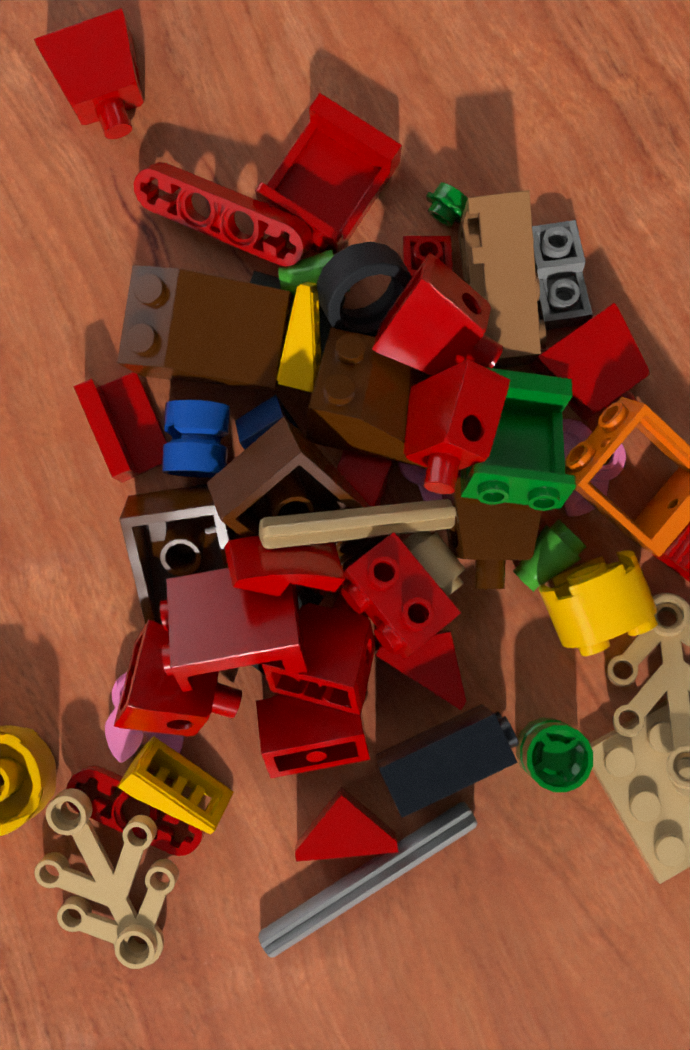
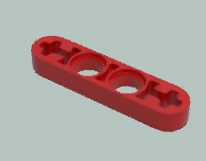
M164 162L154 163L141 170L135 177L134 193L144 208L277 265L287 267L296 264L309 253L313 245L311 230L305 221L299 217ZM158 179V186L153 184L152 180ZM159 188L167 193L162 196L159 195ZM181 188L179 194L175 193L177 190ZM193 193H199L208 200L211 208L209 217L200 215L194 209L192 204ZM236 211L245 212L250 216L254 224L253 234H245L236 226ZM284 232L290 234L289 242L295 245L291 250L286 248V239L281 237ZM265 234L271 235L266 240L263 239Z

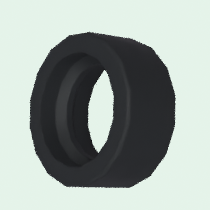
M375 242L353 244L336 253L323 267L317 281L319 304L332 328L376 337L381 321L407 286L412 276L399 254L389 246ZM379 274L391 276V282L386 292L377 301L358 309L340 307L345 293L355 283L366 277Z

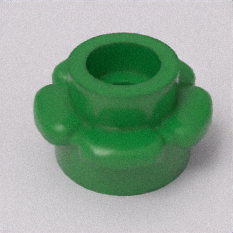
M441 182L434 193L428 192L426 195L427 201L432 203L428 213L440 223L452 227L454 222H461L468 197L453 186Z

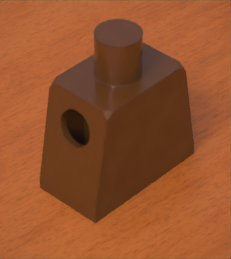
M458 477L455 492L452 494H441L442 499L451 500L453 507H456L457 511L455 525L451 529H446L449 549L456 558L476 560L475 588L505 589L506 560H531L533 557L542 511L534 510L529 505L505 502L490 505L484 504L478 499L461 497V478Z

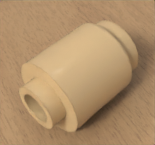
M430 531L413 533L403 541L404 545L447 596L463 584L458 575L465 568L437 532L431 534Z

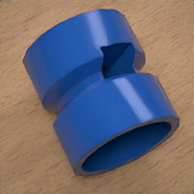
M203 400L168 401L165 405L164 430L172 436V440L163 445L162 472L168 475L213 478L226 467L228 448L221 444V438L229 435L230 407L223 403Z

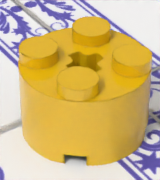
M633 551L616 552L619 561L607 565L603 556L588 560L552 578L555 585L554 588L551 589L545 584L539 587L540 595L563 647L578 648L581 656H590L607 649L610 646L609 639L626 632L629 636L640 635L654 629L658 625L654 616L658 608Z
M0 726V775L4 779V783H0V836L16 830L40 813L52 799L56 790L57 770L53 754L37 732L26 727Z

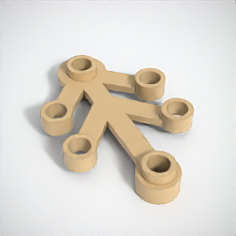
M660 593L653 596L658 608L657 613L654 615L658 625L654 629L638 635L622 655L612 658L608 664L607 676L610 682L618 687L630 686L638 675V665L659 643L662 665L629 704L622 705L615 711L613 726L622 736L632 737L637 735L644 726L645 716L666 692L674 751L666 762V772L669 779L676 786L690 789V778L680 775L677 769L680 760H690V702L688 691L690 692V665L683 659L681 644L682 642L690 647V606L682 597L676 594ZM662 611H669L675 616L676 623L672 626H663L659 623L657 615ZM618 663H625L630 666L632 675L627 679H619L614 675L613 667ZM624 712L635 714L638 719L637 727L631 730L623 728L619 723V716Z
M65 789L59 792L49 803L46 809V820L49 826L58 834L72 835L92 876L70 868L69 862L64 855L51 852L46 854L35 867V878L45 888L58 887L79 895L66 899L57 913L58 923L64 930L69 932L81 931L113 943L117 959L128 968L140 969L151 965L159 958L164 948V935L156 922L166 894L173 890L179 878V870L168 859H159L151 865L145 876V884L148 891L137 914L128 895L143 852L150 846L156 836L157 827L155 822L146 815L134 816L128 822L122 833L124 846L116 869H114L89 820L92 815V803L89 797L78 789ZM66 802L75 804L80 813L69 811ZM140 827L144 829L147 838L140 839L136 837L132 828ZM45 865L56 867L59 875L54 876L48 873ZM155 872H164L170 881L166 883L160 882L155 877ZM87 899L108 906L115 920L92 913V907ZM68 909L77 910L81 915V919L73 918L69 914ZM133 936L141 937L147 943L140 944L134 939Z

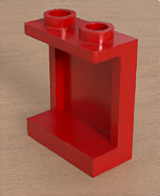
M319 93L309 108V123L268 184L260 182L255 193L258 201L305 221L313 236L311 249L318 253L332 249L333 254H336L343 250L399 166L402 145Z
M229 568L166 579L167 600L160 601V615L165 631H169V644L162 645V661L167 676H175L182 692L194 690V675L282 660L287 675L307 672L296 584L290 583L279 597L233 588Z

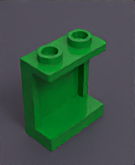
M488 368L510 379L509 389L489 457L485 462L476 463L473 466L461 469V497L478 499L480 502L490 505L504 502L529 505L530 508L539 511L560 509L576 488V477L565 474L562 412L573 396L572 379Z

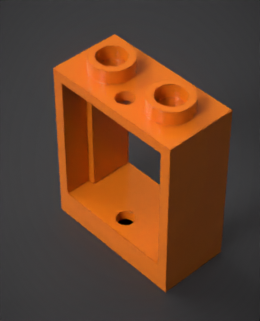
M621 397L618 402L611 404L603 411L598 420L599 425L586 441L577 444L569 452L565 460V474L574 475L576 477V488L574 490L636 545L660 557L690 522V446L646 404ZM636 427L679 468L633 521L590 481Z

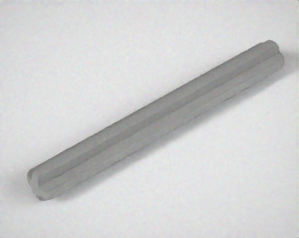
M458 803L397 843V853L377 855L262 929L258 936L261 947L270 958L276 957L475 829L478 823L474 814L466 803Z

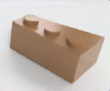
M530 190L468 197L458 228L464 281L485 298L491 306L485 335L503 345L502 354L493 368L532 364L541 354V349L546 348L547 338L545 323L543 319L538 317L537 301L540 298V283L538 274L535 271Z

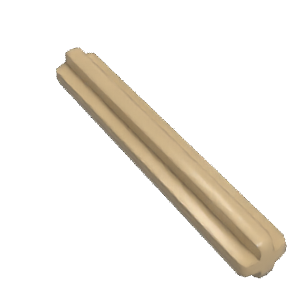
M440 499L264 517L259 523V538L264 548L274 549L389 536L393 532L399 535L451 529L455 525L457 511L456 507H453L451 500Z

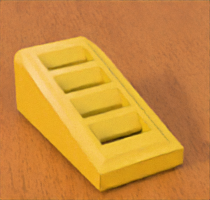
M307 281L297 286L277 381L280 385L313 392L321 364L320 317L317 284Z
M155 736L139 750L117 786L133 798L210 835L216 830L234 791ZM148 768L156 771L154 776L147 772ZM167 777L174 780L171 787L164 783ZM185 786L193 789L188 799L181 795ZM203 794L211 797L205 811L198 807Z

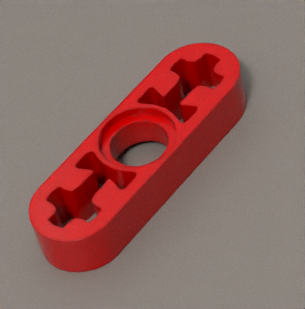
M88 766L71 777L66 789H78L86 793L83 788L79 787L80 783L86 784L92 778H95L99 781L97 790L111 796L115 793L116 787L123 776L100 766ZM123 791L114 801L111 813L105 810L111 801L100 796L95 797L91 801L92 815L90 818L123 833L124 828L129 822L124 816L123 805L126 799L132 796ZM68 802L73 810L80 813L75 804ZM149 805V817L156 822L160 815V810ZM166 814L162 819L175 825L180 821L169 814ZM162 824L150 845L175 856H184L192 853L199 846L205 832L189 825L188 830L195 834L194 838L186 836L181 843L173 839L175 830ZM140 827L132 828L136 837L140 839L147 838L144 829Z

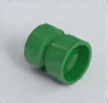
M539 718L529 722L520 731L518 736L519 745L516 746V757L521 768L541 787L552 792H569L579 788L589 778L593 768V750L588 739L579 730L555 718Z

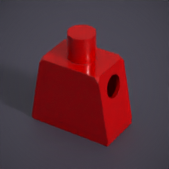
M122 8L34 39L37 48L81 125H89L99 121L107 139H119L132 131L127 111L140 107L144 103V96L134 40Z
M429 253L381 321L372 350L434 376L463 362L464 359H469L483 367L492 369L502 354L503 345L485 335L491 312L489 302L436 256Z
M615 303L540 354L530 366L532 371L538 375L572 379L573 396L567 405L584 421L604 407L607 408L611 404L618 402L621 397L638 402L630 389L650 375L649 368Z
M467 359L411 386L403 453L407 460L427 468L423 485L425 489L438 494H452L456 489L459 470L486 461L492 449L509 389L510 379Z
M342 593L338 594L332 608L311 603L303 605L300 608L307 672L287 675L282 660L262 663L270 691L360 715L363 709L375 653V639L371 620L354 611L344 599Z
M148 620L134 643L114 726L123 729L194 736L209 720L211 713L233 719L240 707L242 690L218 683L219 671L194 675V690L182 692L175 676H167L163 666L162 645L169 644V631H165L163 625Z

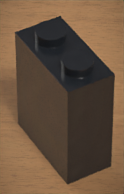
M481 704L377 753L376 758L381 775L401 818L518 763L512 748L518 746L519 742L506 716L502 717L499 711L493 713Z

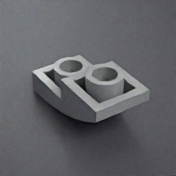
M576 220L532 226L535 271L538 274L540 283V298L537 301L539 318L543 319L546 330L583 325L592 318L593 314L583 276L586 261Z

